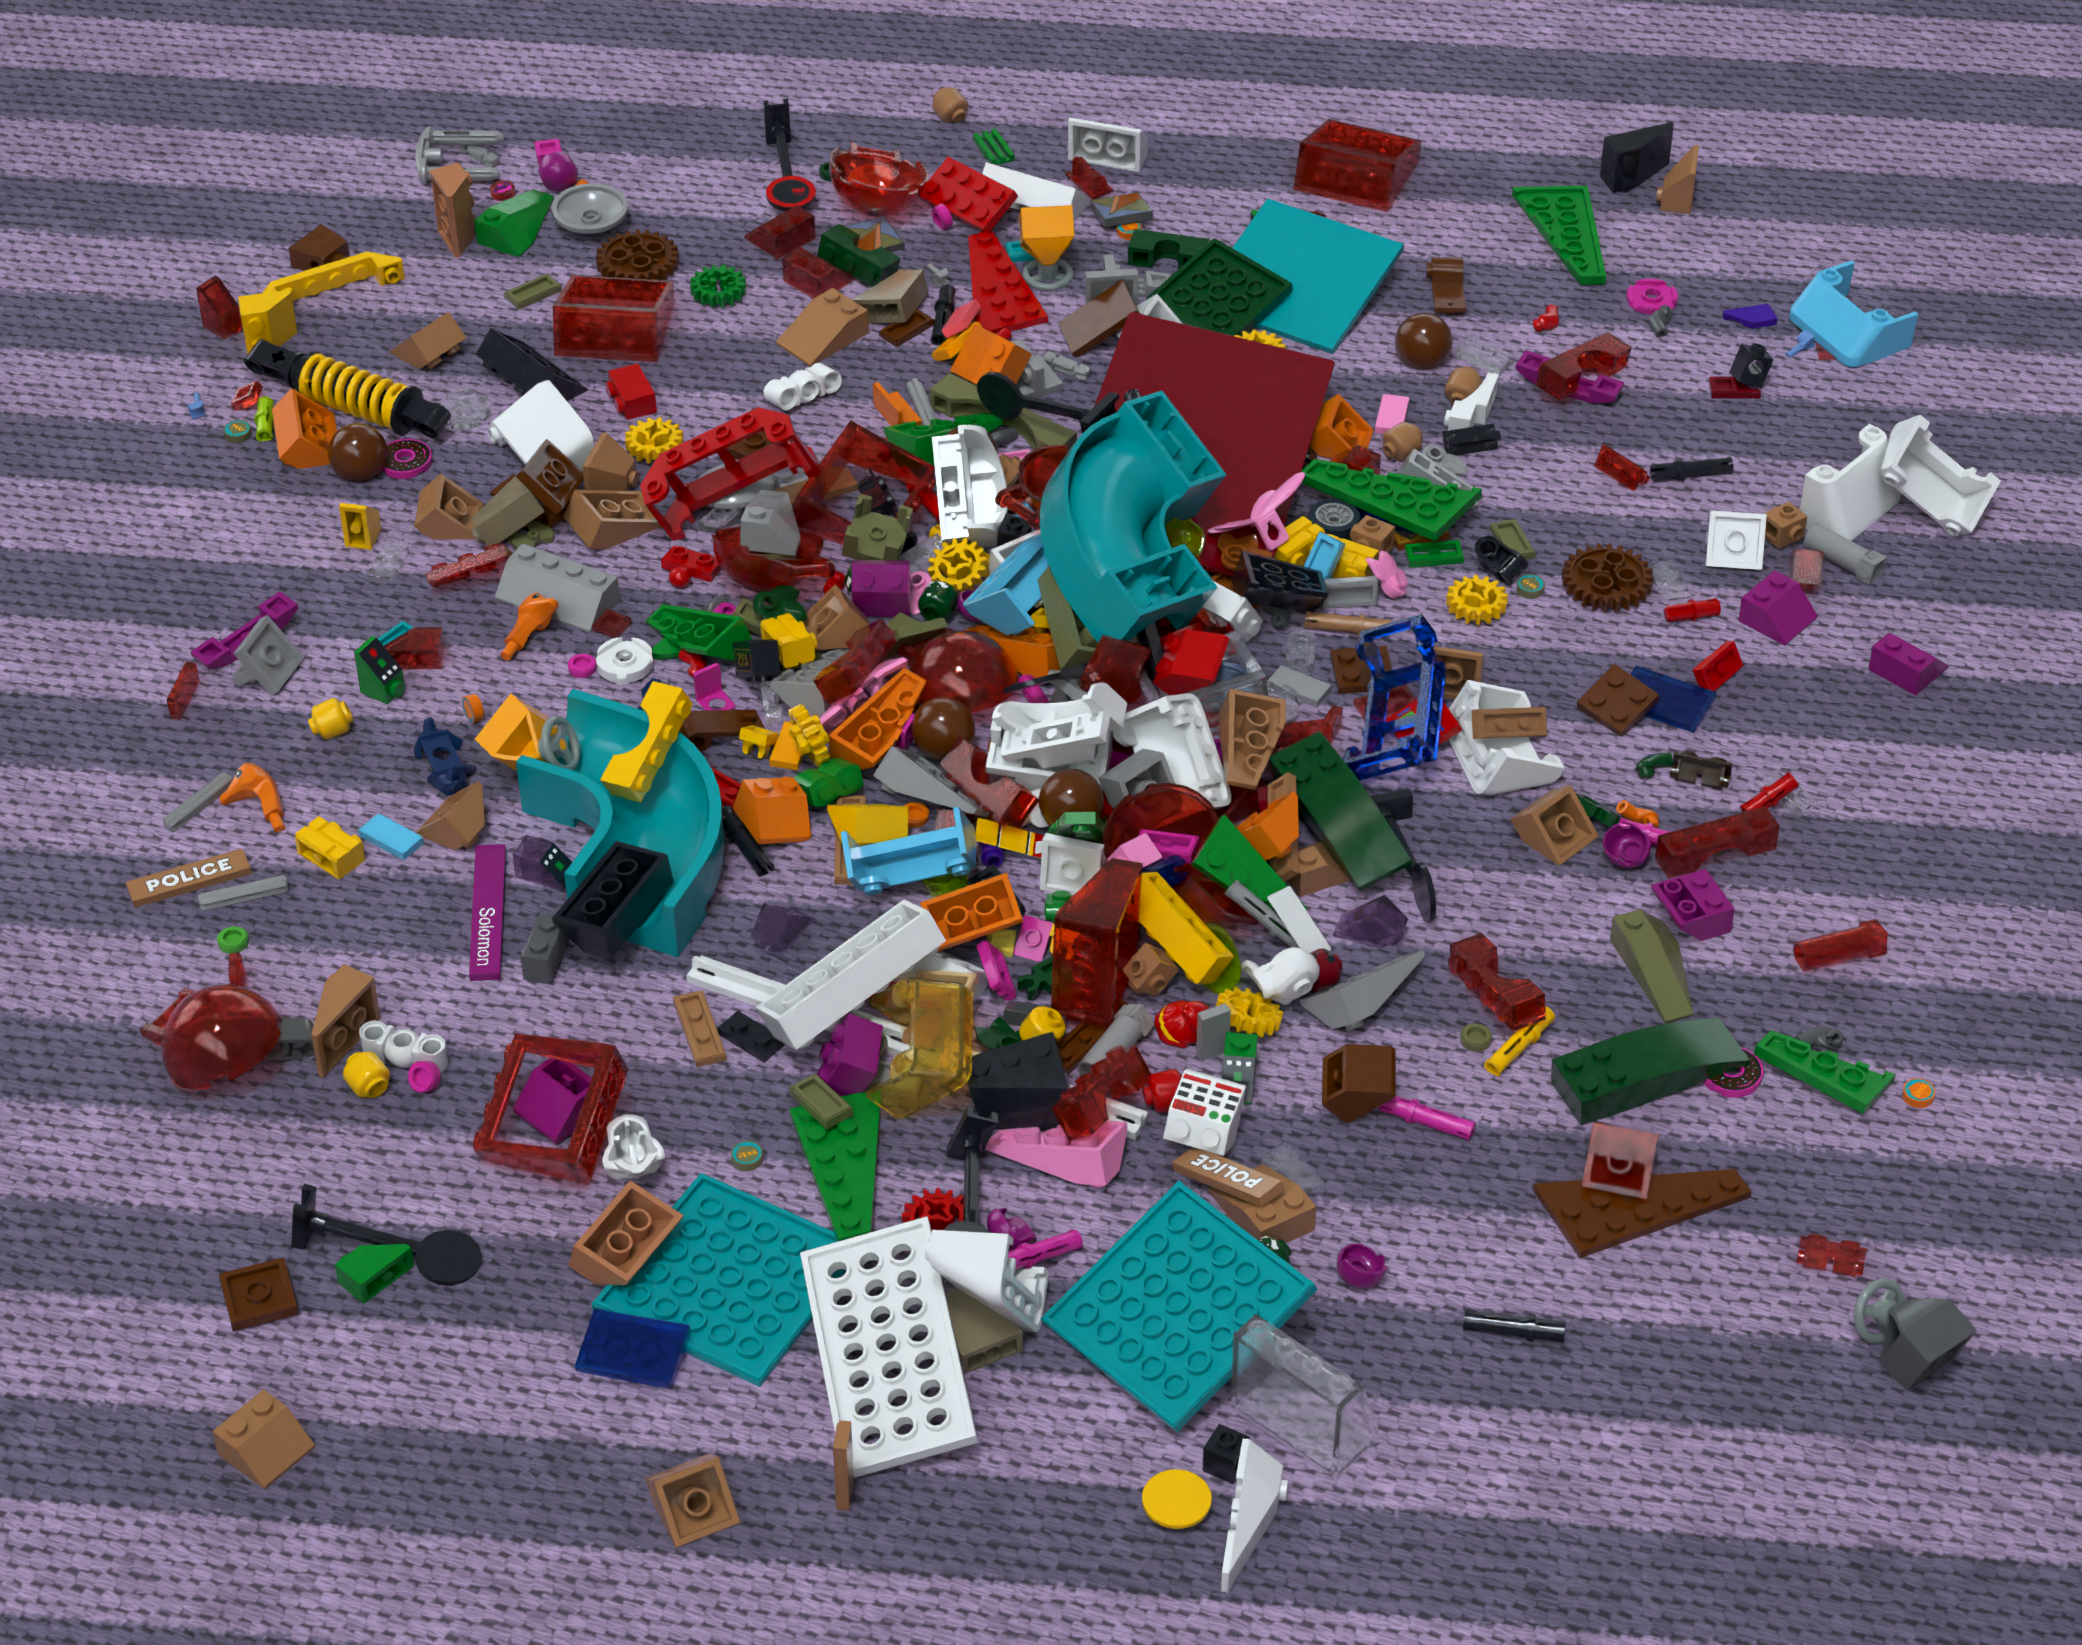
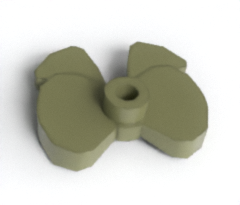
M532 520L525 525L528 531L526 535L516 531L507 537L508 544L512 543L515 551L522 543L535 548V545H538L540 542L552 543L555 539L553 530L541 524V521Z

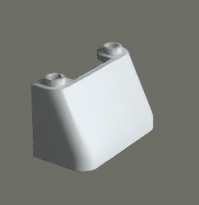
M549 380L537 383L495 418L488 429V435L493 444L498 443L500 447H503L508 443L524 464L527 463L538 447L547 439L583 471V464L594 447L593 437L588 426Z
M1918 415L1897 423L1890 433L1880 474L1883 477V481L1887 485L1896 488L1944 527V531L1947 534L1957 537L1972 533L2001 480L1992 473H1988L1986 477L1978 476L1975 474L1977 470L1974 467L1965 470L1930 441L1932 433L1926 431L1930 422L1923 416Z
M1871 424L1863 428L1859 433L1858 439L1860 444L1863 445L1862 454L1841 471L1829 465H1820L1805 475L1800 510L1807 515L1806 529L1809 530L1814 524L1819 523L1852 541L1901 500L1902 493L1896 488L1887 485L1880 474L1888 444L1887 435L1884 431Z
M1467 680L1449 708L1461 726L1462 731L1448 740L1475 793L1491 796L1554 783L1565 769L1560 758L1556 755L1548 754L1540 760L1528 737L1473 739L1472 710L1531 707L1525 692Z
M1194 694L1165 696L1125 713L1123 728L1112 730L1114 739L1123 746H1132L1134 754L1141 749L1164 753L1184 803L1146 828V830L1156 831L1160 826L1168 827L1230 804L1231 791L1229 785L1226 784L1225 773L1203 707Z
M932 1230L931 1238L925 1246V1258L927 1261H930L931 1266L962 1292L1019 1326L1022 1331L1038 1332L1042 1324L1040 1318L1044 1312L1049 1271L1045 1267L1032 1266L1031 1269L1021 1268L1015 1270L1016 1259L1008 1257L1009 1245H1013L1014 1240L1009 1234Z

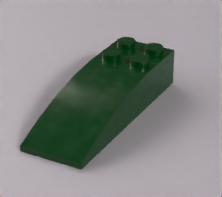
M1321 731L1270 756L1269 762L1274 781L1288 772L1296 776L1298 812L1359 891L1412 864L1409 855L1374 801Z
M1720 1018L1694 1019L1635 1030L1552 1059L1551 1083L1580 1126L1694 1086L1706 1081V1079L1750 1064V1059Z

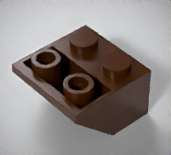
M1345 1044L1323 1057L1322 1105L1342 1121L1351 1123L1396 1097V1049L1392 1046Z

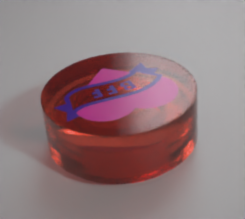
M506 180L497 181L490 186L491 197L496 201L510 199L516 194L515 185Z

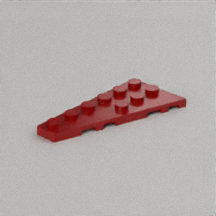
M993 231L980 232L968 236L973 300L977 299L981 305L974 317V322H979L982 328L994 334L1003 328H1007L1011 332L1048 323L1047 313Z

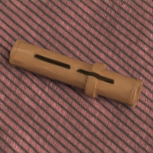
M1306 611L1305 619H1307L1304 622L1305 629L1357 633V636L1363 637L1364 634L1390 636L1391 629L1387 628L1391 626V619L1366 618L1364 614H1360L1359 617Z

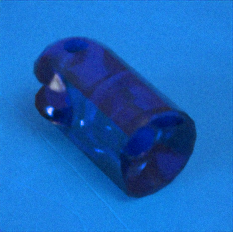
M1178 855L1162 859L1143 868L1139 872V874L1158 872L1171 887L1183 882L1189 873L1186 871L1174 872V867L1186 863V860Z

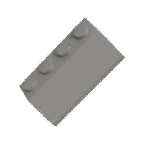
M523 543L507 559L495 595L496 600L518 608L532 593H540L546 598H553L558 602L559 606L552 620L591 633L620 601L617 576Z

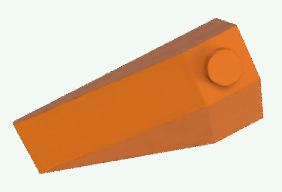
M976 625L959 632V638L1023 675L1031 674L1034 678L1048 675L1049 670H1060L1051 631L1050 633H1036V628L1029 627L1018 635L1013 636V634L1005 635L989 625Z
M904 667L828 735L830 739V759L843 758L859 765L860 770L874 767L886 756L891 746H895L903 727L927 685L926 680Z
M1295 791L1269 803L1268 809L1260 814L1257 812L1251 814L1236 827L1265 861L1275 856L1277 859H1281L1292 850L1290 845L1299 837L1298 795Z

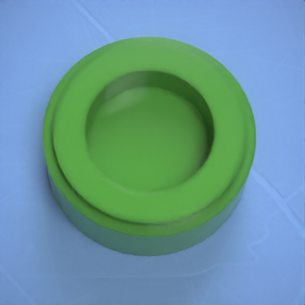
M241 927L225 928L217 936L219 949L228 954L241 952L249 944L248 934Z

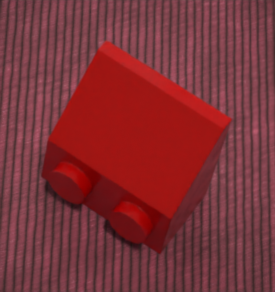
M1188 629L1176 636H1170L1164 644V655L1155 668L1157 673L1153 684L1169 696L1187 693L1195 694L1213 684L1230 638L1222 634Z

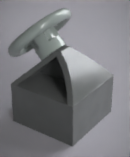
M1888 1278L1876 1279L1869 1283L1860 1293L1854 1309V1323L1858 1334L1869 1343H1883L1880 1362L1907 1391L1955 1359L1977 1331L1950 1299L1934 1298L1906 1301L1901 1286ZM1887 1288L1880 1301L1875 1302L1874 1305H1866L1874 1292ZM1864 1316L1877 1320L1880 1330L1879 1334H1873L1867 1329Z

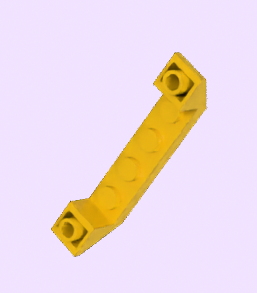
M363 252L271 281L263 293L291 289L292 301L332 288H339L351 282L364 280L370 276H374L380 286H384L405 279L403 262L400 257Z

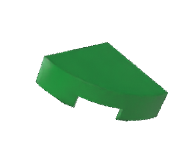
M664 637L651 649L652 658L663 660L678 657L682 648Z

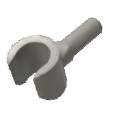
M932 263L927 265L928 269L934 273L932 275L933 283L939 287L950 283L945 277L948 275L947 268L940 270Z

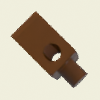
M322 224L288 248L291 267L303 271L350 257L347 241Z

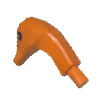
M532 593L521 603L518 608V620L504 640L506 647L500 654L504 660L509 661L516 651L519 652L533 631L544 630L559 606L555 599L546 598L540 593Z
M252 762L244 763L237 770L229 788L220 796L221 804L226 805L246 798L258 797L262 804L264 817L267 822L270 821L274 832L285 830V825L281 819L284 817V812L276 782L266 770Z

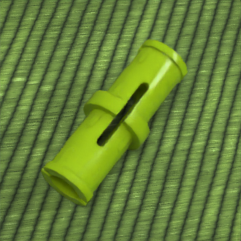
M267 396L260 397L257 401V413L254 416V423L257 426L255 436L258 441H271L273 438L274 421L272 408L274 407V400Z

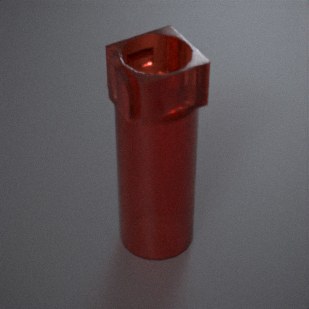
M1876 919L1861 922L1858 927L1796 941L1793 946L1794 958L1802 971H1807L1864 956L1873 958L1885 955L1887 953L1888 933Z

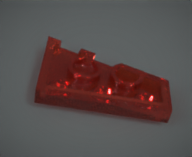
M491 544L484 548V552L476 555L467 553L457 558L458 561L447 564V562L436 564L431 567L432 571L426 572L425 575L428 584L434 588L469 578L471 576L470 572L476 571V573L494 571L498 564L507 562V559L513 552L504 544Z

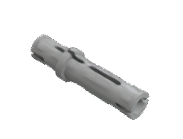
M1238 880L1231 884L1225 892L1227 897L1231 898L1249 915L1269 930L1268 934L1272 937L1276 935L1289 947L1300 948L1279 915L1272 908L1239 883ZM1245 898L1248 901H1250L1253 905H1255L1259 910H1261L1263 914L1259 912L1255 907H1253L1250 903H1248L1245 900ZM1277 925H1279L1280 927H1282L1286 932H1288V934H1286V933H1285L1281 928H1279Z

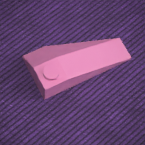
M902 657L887 660L862 673L819 718L828 735L831 734L904 667L907 669V659Z
M1097 1120L1087 1121V1127L1082 1129H1069L1068 1125H1057V1128L1040 1132L1038 1127L998 1130L989 1139L985 1148L987 1151L1070 1182L1099 1188L1106 1186L1120 1171L1128 1127L1127 1122Z

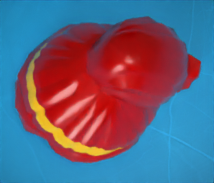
M1188 1000L1174 1001L1162 1007L1155 1015L1154 1026L1160 1040L1166 1045L1182 1049L1187 1048L1189 1044L1196 1043L1197 1013L1210 1009V1007L1201 1001L1190 1002Z

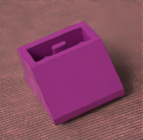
M1706 868L1651 885V890L1680 930L1700 941L1731 932L1735 908Z
M848 1013L841 1024L837 1023L835 1025L831 1040L823 1043L819 1053L822 1065L817 1075L839 1096L864 1092L877 1074L883 1025Z
M558 1052L533 1070L513 1107L515 1114L554 1144H558L604 1110L601 1084Z

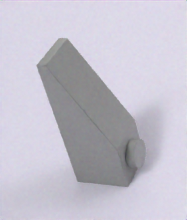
M1416 449L1411 451L1396 472L1397 474L1430 479L1431 484L1440 486L1453 483L1458 484V489L1471 491L1473 487ZM1479 500L1471 507V509L1476 508Z

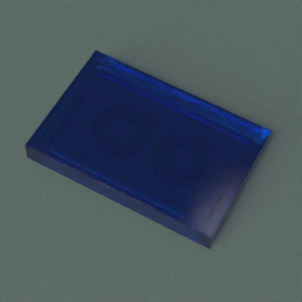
M1637 665L1631 672L1633 677L1659 694V701L1644 717L1695 733L1716 699V692Z
M594 1309L574 1368L576 1372L672 1389L691 1333L690 1325Z

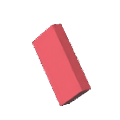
M977 299L954 310L941 330L946 338H950L969 327L981 307Z

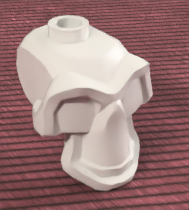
M1295 947L1281 951L1274 956L1271 962L1260 967L1255 962L1249 960L1241 964V970L1247 973L1257 984L1264 999H1272L1284 1006L1308 993L1318 979L1320 971L1317 960L1313 955L1303 948Z
M624 1114L608 1123L606 1128L609 1145L604 1152L602 1161L605 1172L611 1178L617 1180L623 1178L639 1179L649 1173H655L660 1168L662 1161L665 1159L664 1149L651 1136L648 1124L644 1118L637 1115Z

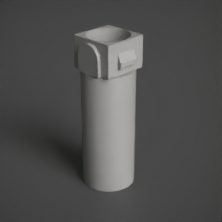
M1819 523L1814 524L1809 529L1804 539L1805 548L1856 575L1855 578L1868 585L1883 575L1887 561L1886 556L1875 550L1869 551Z
M1143 1004L1123 1005L1116 1013L1114 1022L1078 1064L1079 1074L1084 1079L1097 1085H1102L1140 1037H1145L1155 1024Z

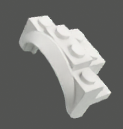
M958 425V434L932 437L942 543H952L953 538H956L957 542L967 538L970 543L975 541L981 547L997 546L998 529L1008 511V491L1003 467L985 428L976 425Z
M1100 682L1092 684L1088 694L1083 695V698L1079 700L1058 703H1022L1015 701L1000 703L992 714V720L1005 730L1000 756L1006 762L1032 757L1043 768L1094 759L1096 744L1106 742L1107 732L1123 728L1127 702L1108 684Z
M992 720L990 729L991 743L986 763V773L1015 777V789L1027 791L1037 788L1041 789L1044 782L1052 774L1071 768L1089 773L1101 786L1098 777L1109 771L1112 755V731L1107 732L1106 742L1096 744L1094 759L1043 768L1032 757L1006 762L1000 756L1005 730Z

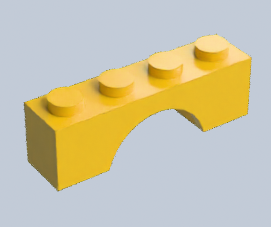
M655 681L652 682L640 704L650 722L646 737L631 751L613 755L600 779L611 795L641 803L645 794L650 790L657 771L663 765L667 752L672 743L676 741L685 718L691 712L693 703L682 688Z

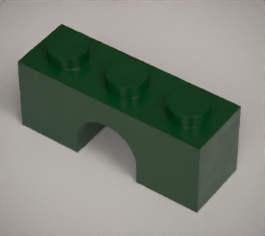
M840 223L821 234L817 256L872 287L898 272L900 257L881 246L870 251L858 248L860 235Z
M1134 229L1128 245V265L1153 269L1156 261L1170 258L1178 262L1179 269L1209 243V239Z

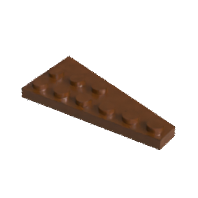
M1736 1169L1534 1183L1532 1191L1579 1259L1751 1198L1752 1192Z

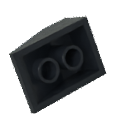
M1672 122L1604 137L1600 178L1612 193L1629 191L1636 188L1669 165L1674 129Z

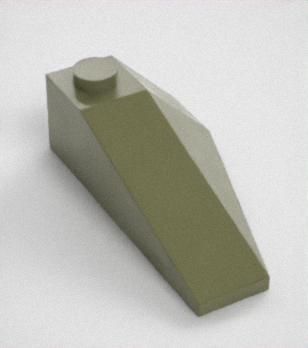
M1641 909L1614 916L1612 919L1610 942L1664 1023L1693 1016L1694 1013L1679 943L1667 925Z

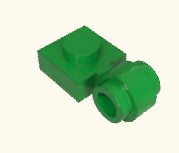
M1055 891L1052 894H1047L1044 910L1046 921L1063 926L1064 923H1070L1071 917H1075L1072 907L1077 902V895H1070L1066 891Z

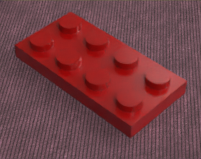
M950 157L944 160L917 194L920 199L934 207L939 204L945 205L951 216L981 232H990L1018 198L1017 193L1013 189Z

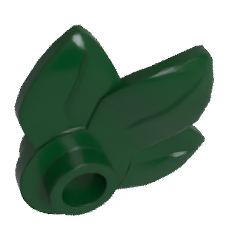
M780 585L771 592H759L753 599L754 612L763 620L773 617L777 619V616L790 613L798 622L807 620V613L804 607L796 601L800 591L795 587ZM763 601L770 603L771 606H766Z
M997 1017L991 1023L989 1029L984 1027H976L975 1029L977 1040L990 1050L1022 1041L1019 1030L1015 1032L1001 1017Z

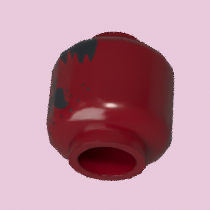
M1325 948L1310 952L1320 967L1319 977L1313 984L1310 992H1321L1336 985L1340 980V971L1342 970L1340 958L1335 953L1331 954Z

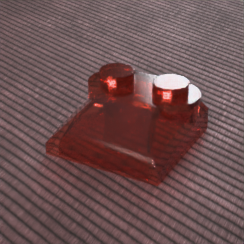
M1103 634L1078 685L1088 693L1092 684L1104 682L1127 702V705H1130L1141 695L1142 687L1139 682L1152 650L1150 647Z

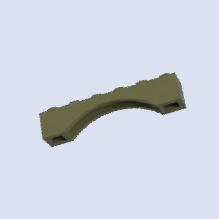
M947 374L930 388V404L932 409L946 416L955 418L956 416L982 413L994 415L981 402L977 393V386L953 374ZM1023 408L1018 417L1012 420L1003 419V424H1001L1005 427H1015L1018 434L1031 446L1036 458L1056 468L1077 441V432Z

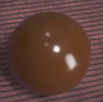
M1417 313L1408 317L1401 323L1395 336V348L1399 358L1407 366L1419 370L1434 369L1442 365L1449 357L1453 346V337L1449 326L1439 316L1431 313Z
M352 423L340 428L333 435L328 446V459L332 469L344 480L366 482L374 479L383 471L388 459V447L384 437L375 428L363 423Z
M936 697L922 704L916 711L911 731L915 745L924 755L938 761H949L960 757L970 748L975 737L976 727L971 711L962 702L951 697Z
M1074 768L1063 769L1052 774L1042 785L1038 799L1039 809L1043 819L1050 827L1053 823L1056 824V820H1060V816L1065 812H1096L1100 817L1104 808V795L1100 784L1089 773Z

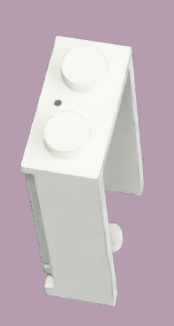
M1214 582L1218 588L1196 615L1225 631L1228 622L1244 642H1248L1259 632L1263 620L1246 598Z

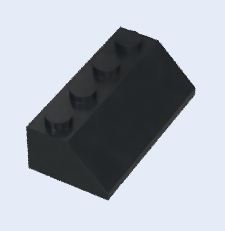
M490 328L475 354L484 361L482 365L495 373L498 371L500 373L498 377L508 384L512 385L514 383L516 385L514 389L522 395L527 393L537 383L549 380L566 401L588 391L585 386L524 341L493 328Z
M615 841L552 917L553 924L584 953L611 960L674 882L668 855Z

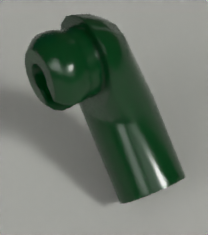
M1671 752L1649 754L1636 763L1638 777L1640 779L1652 778L1654 776L1653 769L1671 767L1673 765Z

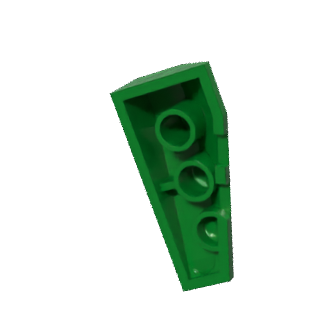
M532 189L488 207L474 220L477 244L520 258L534 244L536 235L541 229L543 219L549 211L554 196Z
M988 413L956 416L954 422L930 419V425H916L915 421L884 427V433L901 465L907 463L912 466L915 472H925L928 470V467L935 466L932 437L945 436L949 431L958 427V425L980 426L989 433L1003 424V419Z
M662 604L645 620L652 629L687 652L734 661L732 642L752 640L744 620L740 616Z

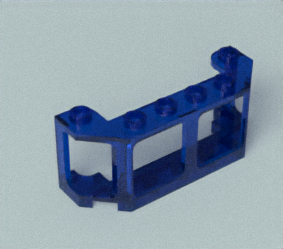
M1423 614L1360 631L1359 644L1356 647L1357 655L1371 670L1370 683L1367 686L1368 700L1365 706V725L1362 729V750H1359L1356 746H1351L1346 749L1343 755L1344 762L1359 781L1437 760L1446 669L1444 662H1439L1435 657L1436 654L1433 647L1434 643L1438 642L1437 636ZM1412 629L1416 637V648L1422 655V662L1392 671H1385L1379 648L1373 639ZM1420 680L1416 714L1385 722L1389 691L1394 687ZM1415 727L1414 734L1397 739V746L1382 750L1383 739L1387 734ZM1402 758L1406 762L1380 769V762Z

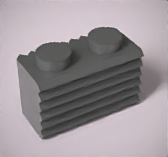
M539 914L520 956L523 980L550 984L553 982V978H555L554 974H556L560 961H562L565 948L569 944V938L553 924L552 917L554 915Z

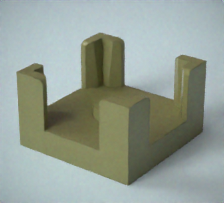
M859 494L851 526L848 525L845 533L842 556L856 560L899 561L910 529L913 508L900 505L896 519L871 512L873 498Z

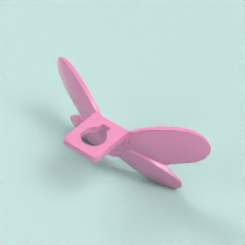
M1297 473L1276 491L1270 490L1262 494L1253 506L1250 519L1218 525L1210 528L1208 532L1219 533L1248 525L1250 527L1256 526L1267 549H1275L1289 539L1275 509L1299 487L1305 477V473ZM1268 522L1278 529L1279 536L1275 541L1271 540L1268 536Z

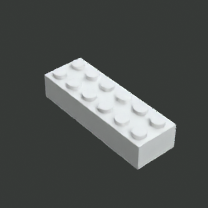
M903 900L755 1008L774 1038L795 1050L805 1048L823 1030L835 1027L839 1023L840 1018L845 1014L861 1008L865 1000L871 995L887 989L889 982L897 976L909 973L914 968V964L923 957L935 954L939 949L938 946L943 944L946 939L928 910Z

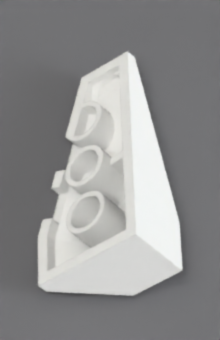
M1244 1438L1238 1462L1235 1498H1233L1230 1530H1228L1221 1582L1222 1592H1229L1278 1511L1279 1500L1286 1501L1288 1480H1282L1283 1465L1250 1439Z

